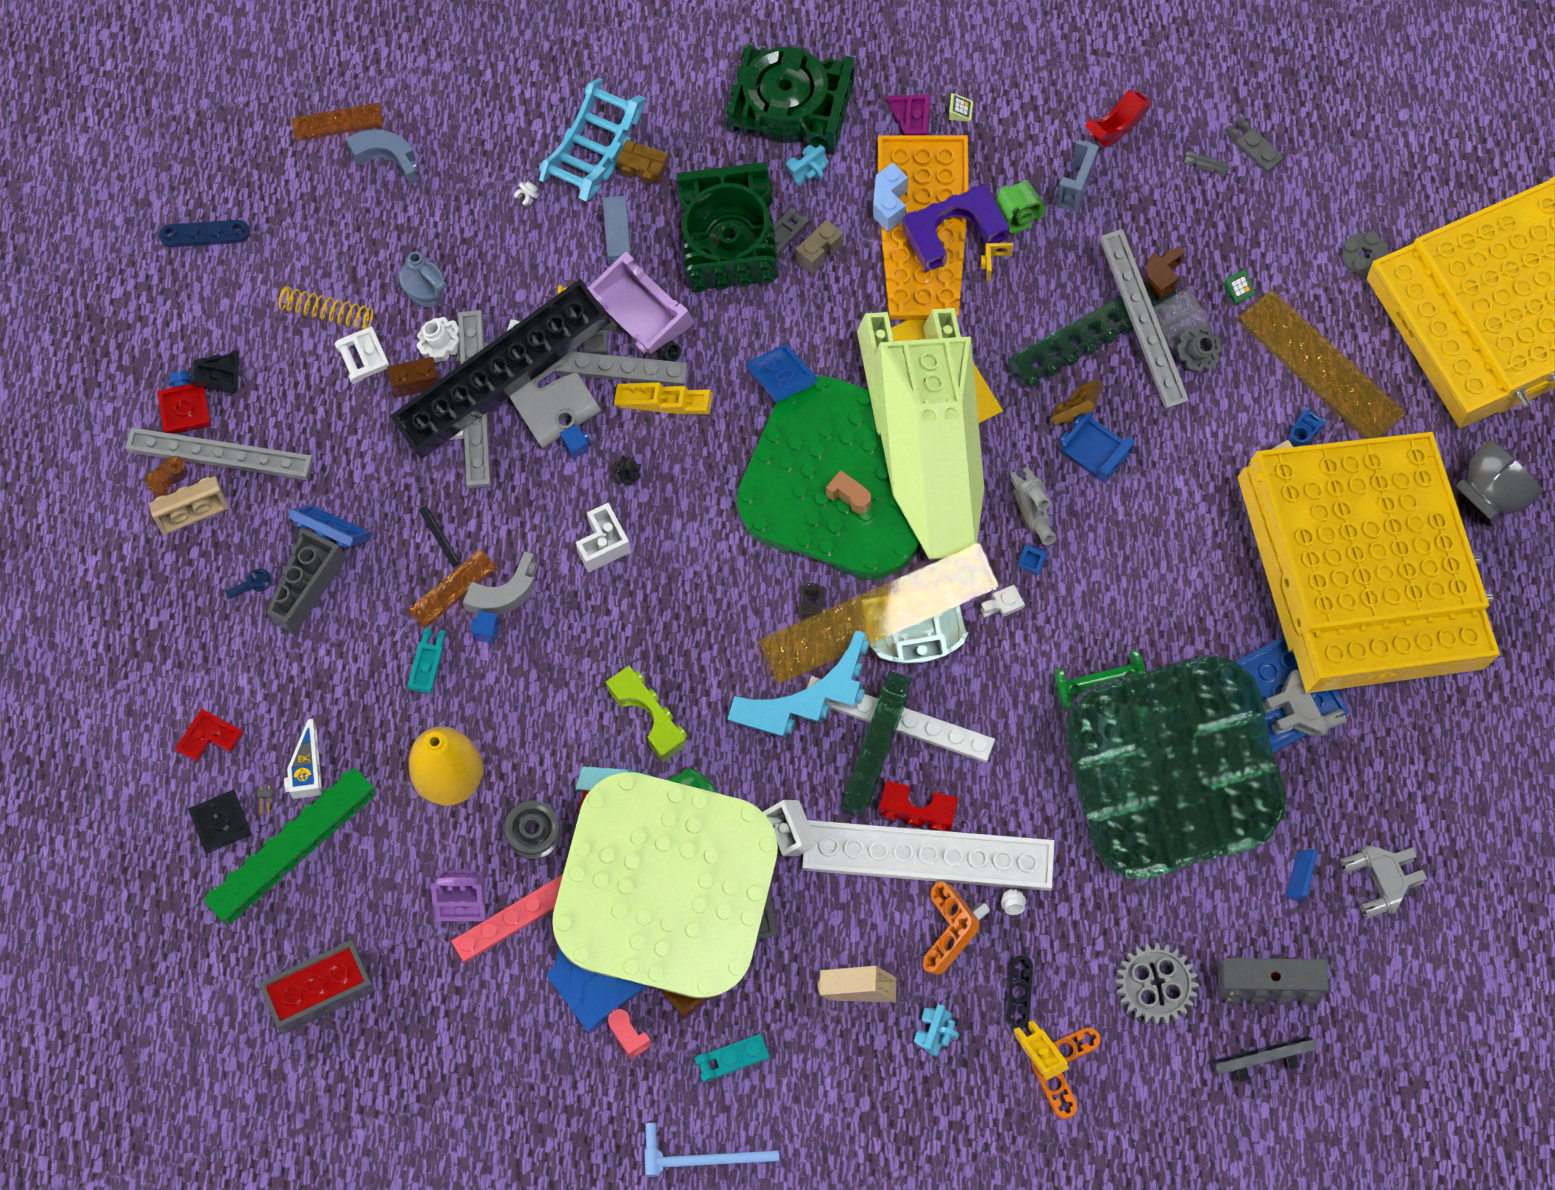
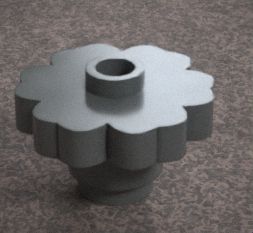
M1198 325L1194 329L1188 327L1178 335L1177 341L1179 344L1175 346L1174 351L1177 361L1184 362L1186 370L1198 373L1203 369H1212L1219 362L1217 354L1222 351L1220 338L1212 336L1211 328Z

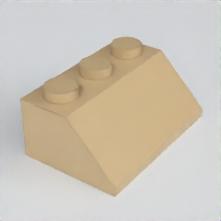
M215 476L203 478L197 484L182 487L175 493L160 496L149 503L152 517L163 535L229 508Z

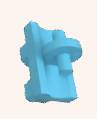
M808 145L802 152L804 158L800 161L796 158H791L787 161L788 171L791 173L793 181L797 186L807 179L810 180L812 177H815L817 180L824 177L822 170L829 162L825 156V148L822 145L817 148Z
M937 1005V1008L924 1009L922 1021L931 1026L929 1032L918 1030L914 1039L917 1046L938 1057L942 1045L948 1047L950 1039L958 1040L959 1033L953 1030L956 1022L950 1020L952 1014L945 1010L946 1007L943 1005Z

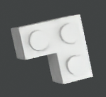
M609 503L587 512L588 521L594 534L577 541L576 546L578 554L589 573L631 553L629 540Z
M782 800L763 812L774 828L777 843L783 856H800L817 846L799 800Z

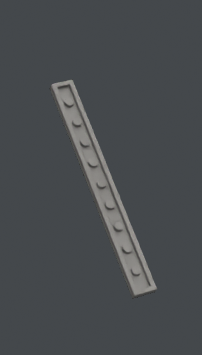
M459 348V351H458V353H457V359H456L457 364H461V361H460V348ZM571 351L552 374L570 375L577 372L582 377L642 383L660 382L663 385L685 386L688 364Z

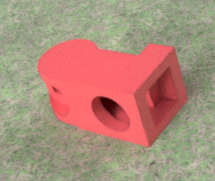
M617 1009L609 1015L608 1024L631 1060L652 1046L645 1032L641 1035L637 1034L631 1025L629 1014L625 1010Z

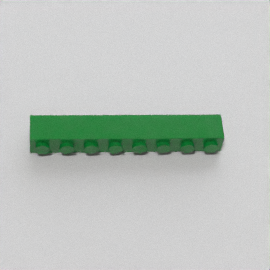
M355 767L351 771L344 772L333 787L326 788L316 802L305 806L299 817L287 822L282 832L276 837L269 838L257 854L253 853L245 860V864L241 868L230 872L226 877V881L219 887L212 888L208 892L207 898L203 901L228 927L377 795L374 787Z

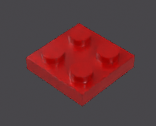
M188 384L157 391L164 433L177 434L212 426L205 387Z

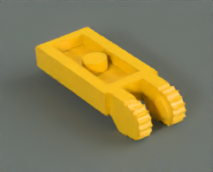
M1034 1020L1029 1021L1027 1024L1029 1031L1032 1033L1028 1037L1020 1027L1014 1029L1015 1037L1046 1081L1069 1069L1065 1058Z

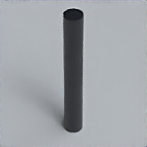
M427 506L422 507L419 512L452 567L454 568L461 564Z

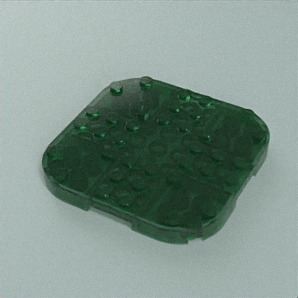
M1201 655L1096 684L1082 692L1072 703L1064 723L1065 746L1092 848L1107 867L1128 878L1150 879L1178 871V868L1216 857H1228L1252 850L1264 844L1274 835V830L1278 826L1280 819L1283 820L1286 795L1279 765L1275 763L1264 720L1266 714L1259 687L1248 670L1238 663L1221 656Z

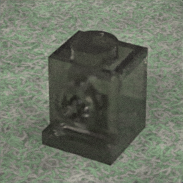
M816 583L800 585L798 620L822 621L825 595L824 586ZM811 600H813V601L816 602V604H812V603H808V602L811 601Z

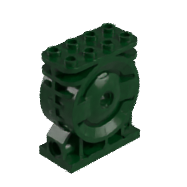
M749 42L748 46L744 45L742 51L743 64H739L737 68V77L739 78L737 83L734 82L732 85V102L728 101L726 107V115H728L727 127H730V132L735 133L737 127L743 128L744 135H748L750 130H754L757 137L762 136L774 142L793 143L804 140L807 145L814 147L822 145L826 149V154L834 156L855 81V57L846 56L845 61L828 58L820 63L815 56L798 48L776 47L768 50V45L762 44L761 49L758 50L755 49V42ZM810 82H812L814 84V92L811 98L809 99L811 93ZM759 84L762 100L759 98L756 90V87ZM765 104L769 107L767 113L764 111Z
M767 162L677 173L680 205L684 214L683 252L686 267L685 277L688 286L696 292H702L710 288L726 289L729 286H749L752 283L774 282L779 277V270L777 266L778 258L776 254L777 246L774 223L771 213L767 209L773 203V187ZM734 236L733 239L727 240L728 237Z

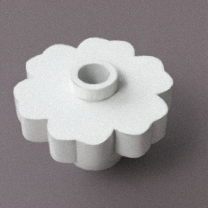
M445 317L434 318L423 325L421 331L417 334L420 340L417 343V348L424 358L433 357L434 362L446 361L449 358V354L455 355L459 351V326L455 321H448Z

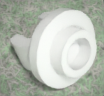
M529 181L526 183L520 182L519 186L522 189H518L514 194V197L517 199L525 194V200L522 202L525 206L532 203L533 197L538 198L539 196L536 192L538 188Z

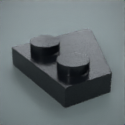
M234 350L230 354L222 356L217 354L210 358L194 360L191 363L190 384L236 393L238 390L239 351Z

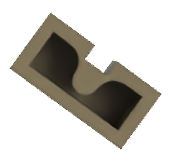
M826 219L796 248V262L813 275L825 263L826 254L832 257L843 246V232Z

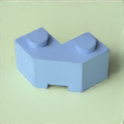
M894 162L879 172L875 180L873 217L887 232L903 221L906 205L899 197L908 191V177Z

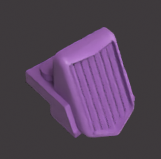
M464 869L445 871L436 878L434 883H431L432 904L435 906L436 921L486 920L484 874L482 872Z

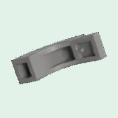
M524 551L515 575L502 586L487 587L471 582L463 601L465 611L478 614V611L502 615L521 606L531 596L536 587L533 578L537 570L534 555Z

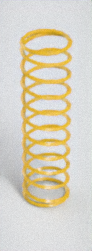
M287 286L282 289L279 296V309L283 310L286 307V303L281 308V300L287 290L286 309L289 312L291 310V306L289 308L290 300L292 305L293 294L295 291H298L300 296L295 306V313L298 314L302 303V295L307 293L308 299L303 311L304 316L308 314V309L306 311L307 304L309 308L310 298L315 295L316 302L313 306L312 318L316 317L319 299L323 297L325 303L320 314L321 320L325 318V312L323 315L324 308L325 311L327 310V302L331 299L333 306L329 313V322L333 321V316L331 318L332 311L334 315L335 304L340 301L342 307L337 317L338 324L342 321L344 306L348 303L350 309L346 317V326L350 324V319L348 322L349 315L351 318L352 308L356 305L358 306V312L354 321L355 329L359 325L356 322L357 318L359 322L360 311L363 308H366L362 326L363 330L369 328V325L367 327V322L365 325L366 316L367 321L369 320V309H371L370 322L373 318L372 307L367 308L364 305L360 308L357 303L351 306L349 301L343 304L341 299L334 301L332 297L326 300L324 295L319 297L316 293L309 295L307 291L301 293L299 289L292 291L291 287Z

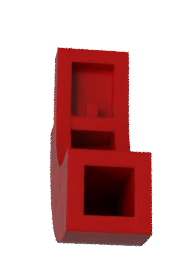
M1128 90L1109 114L1101 119H1089L1085 127L1090 130L1089 134L1104 147L1111 146L1139 123L1153 103L1138 90Z

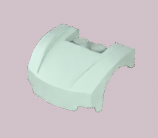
M957 585L861 601L870 646L880 659L900 664L925 663L953 652L964 644L968 635L961 615Z

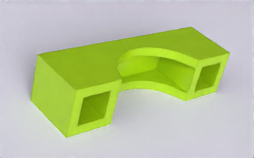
M628 666L606 681L607 690L620 707L638 706L650 713L654 724L648 736V742L664 763L687 747L685 739L687 734L680 725L676 727L671 721L673 716L666 707L661 708L657 702L659 698L652 688L648 690L643 684L645 680L638 670L634 672Z

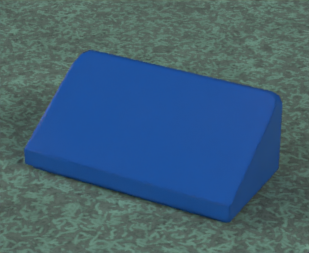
M1311 849L1297 852L1286 898L1301 903L1305 901L1318 850Z

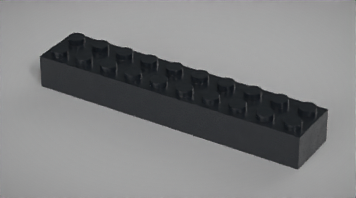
M580 278L391 414L390 417L414 452L423 459L609 325L611 320Z

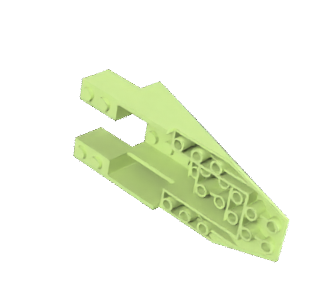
M955 308L932 309L923 326L926 339L908 341L893 340L888 312L866 313L860 323L857 334L877 433L882 438L893 496L929 560L975 556L984 494V478L971 336H960Z

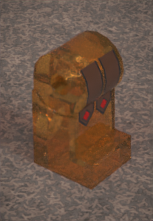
M171 456L148 474L143 481L147 489L157 498L167 496V490L173 484L187 477L188 469L181 457Z

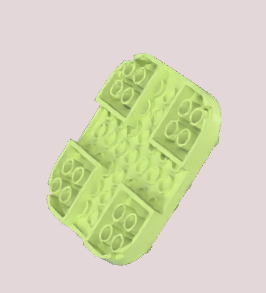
M632 772L619 773L603 779L591 789L581 806L553 912V931L559 948L573 964L593 973L628 980L692 998H711L727 992L742 979L752 959L777 858V838L771 822L759 808L747 801Z

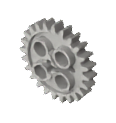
M1156 943L1154 950H1151L1150 946L1146 944L1144 952L1137 947L1135 949L1136 956L1128 953L1127 959L1129 962H1121L1120 966L1124 970H1118L1116 975L1122 979L1116 980L1115 985L1122 988L1117 990L1116 995L1124 996L1120 1005L1128 1004L1129 1007L1126 1013L1135 1011V1020L1143 1016L1145 1025L1149 1022V1019H1153L1155 1026L1158 1025L1161 1019L1165 1025H1168L1170 1017L1177 1022L1179 1019L1178 1013L1186 1016L1187 1011L1185 1007L1192 1008L1193 1003L1189 999H1196L1198 995L1191 991L1199 986L1198 983L1192 982L1197 978V973H1189L1194 965H1185L1187 956L1178 958V949L1170 953L1169 945H1166L1164 950H1160L1159 943ZM1150 963L1154 965L1157 983H1162L1159 992L1164 1006H1161L1159 1003L1156 985H1152L1154 975L1149 966ZM1167 965L1171 968L1172 973L1165 975L1160 971L1159 967ZM1142 970L1146 972L1148 978L1145 980L1138 979L1135 976V971ZM1173 989L1177 991L1179 997L1176 999L1169 998L1166 990ZM1144 994L1151 995L1154 1003L1145 1004L1141 996Z

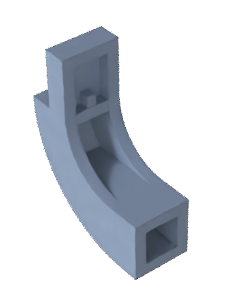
M367 130L346 138L349 150L358 166L372 159L387 158L398 164L409 185L417 182L416 173L419 171L414 162L416 161L414 151L409 143L399 135L384 130Z

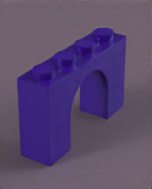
M986 184L980 187L974 186L965 193L952 195L945 201L932 203L925 209L912 211L903 217L902 229L925 273L946 264L947 252L936 233V229L947 219L964 218L971 221L977 227L985 244L1000 243L1007 240L1009 236V226Z

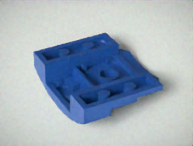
M559 947L556 965L546 973L588 1034H591L608 1021V1015L648 987L650 990L655 988L586 971L568 960Z

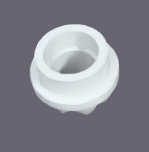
M1010 889L1003 894L1001 906L1007 914L1017 915L1025 910L1026 898L1021 892L1016 889Z

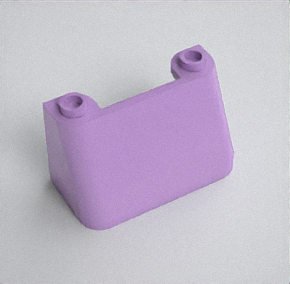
M625 252L588 289L600 306L637 341L635 343L637 348L644 354L646 352L651 354L687 331L695 322L689 311L681 303L678 304L676 300L670 298L646 275L641 267L634 264V258Z

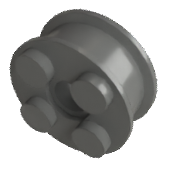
M526 801L520 803L509 812L505 821L504 829L508 843L512 850L523 858H543L554 851L560 841L561 827L557 815L550 806L543 802ZM535 825L539 827L535 834H528L526 832L530 826Z

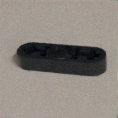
M1024 955L1016 956L1010 964L1006 1020L1013 1029L1020 1027V1029L1025 1028L1030 1019L1033 963L1030 958ZM1019 962H1024V966L1029 969L1024 970L1023 980L1013 981V978L1018 979L1019 970L1014 968V966H1018ZM1017 986H1022L1026 989L1027 995L1023 999H1017L1014 997L1012 990ZM1011 1002L1018 1005L1027 1004V1007L1021 1006V1016H1025V1019H1021L1020 1023H1015V1018H1011V1015H1015L1017 1006H1011Z

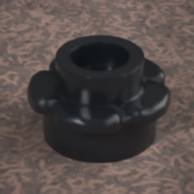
M674 341L666 343L660 348V357L663 361H676L681 354L680 346L674 343Z

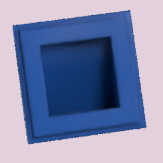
M1026 543L1017 566L1039 575L1049 551Z

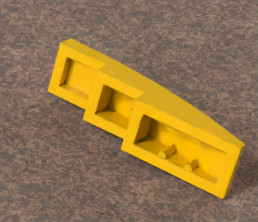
M660 382L617 384L614 406L673 414H710L713 393L710 389L688 390L685 386L663 387Z

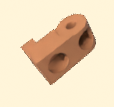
M841 470L826 487V496L835 501L839 497L849 504L851 509L857 514H864L871 508L870 492Z

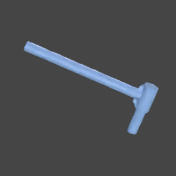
M646 1124V1177L660 1176L663 1167L779 1161V1151L663 1157V1154L657 1149L656 1124Z

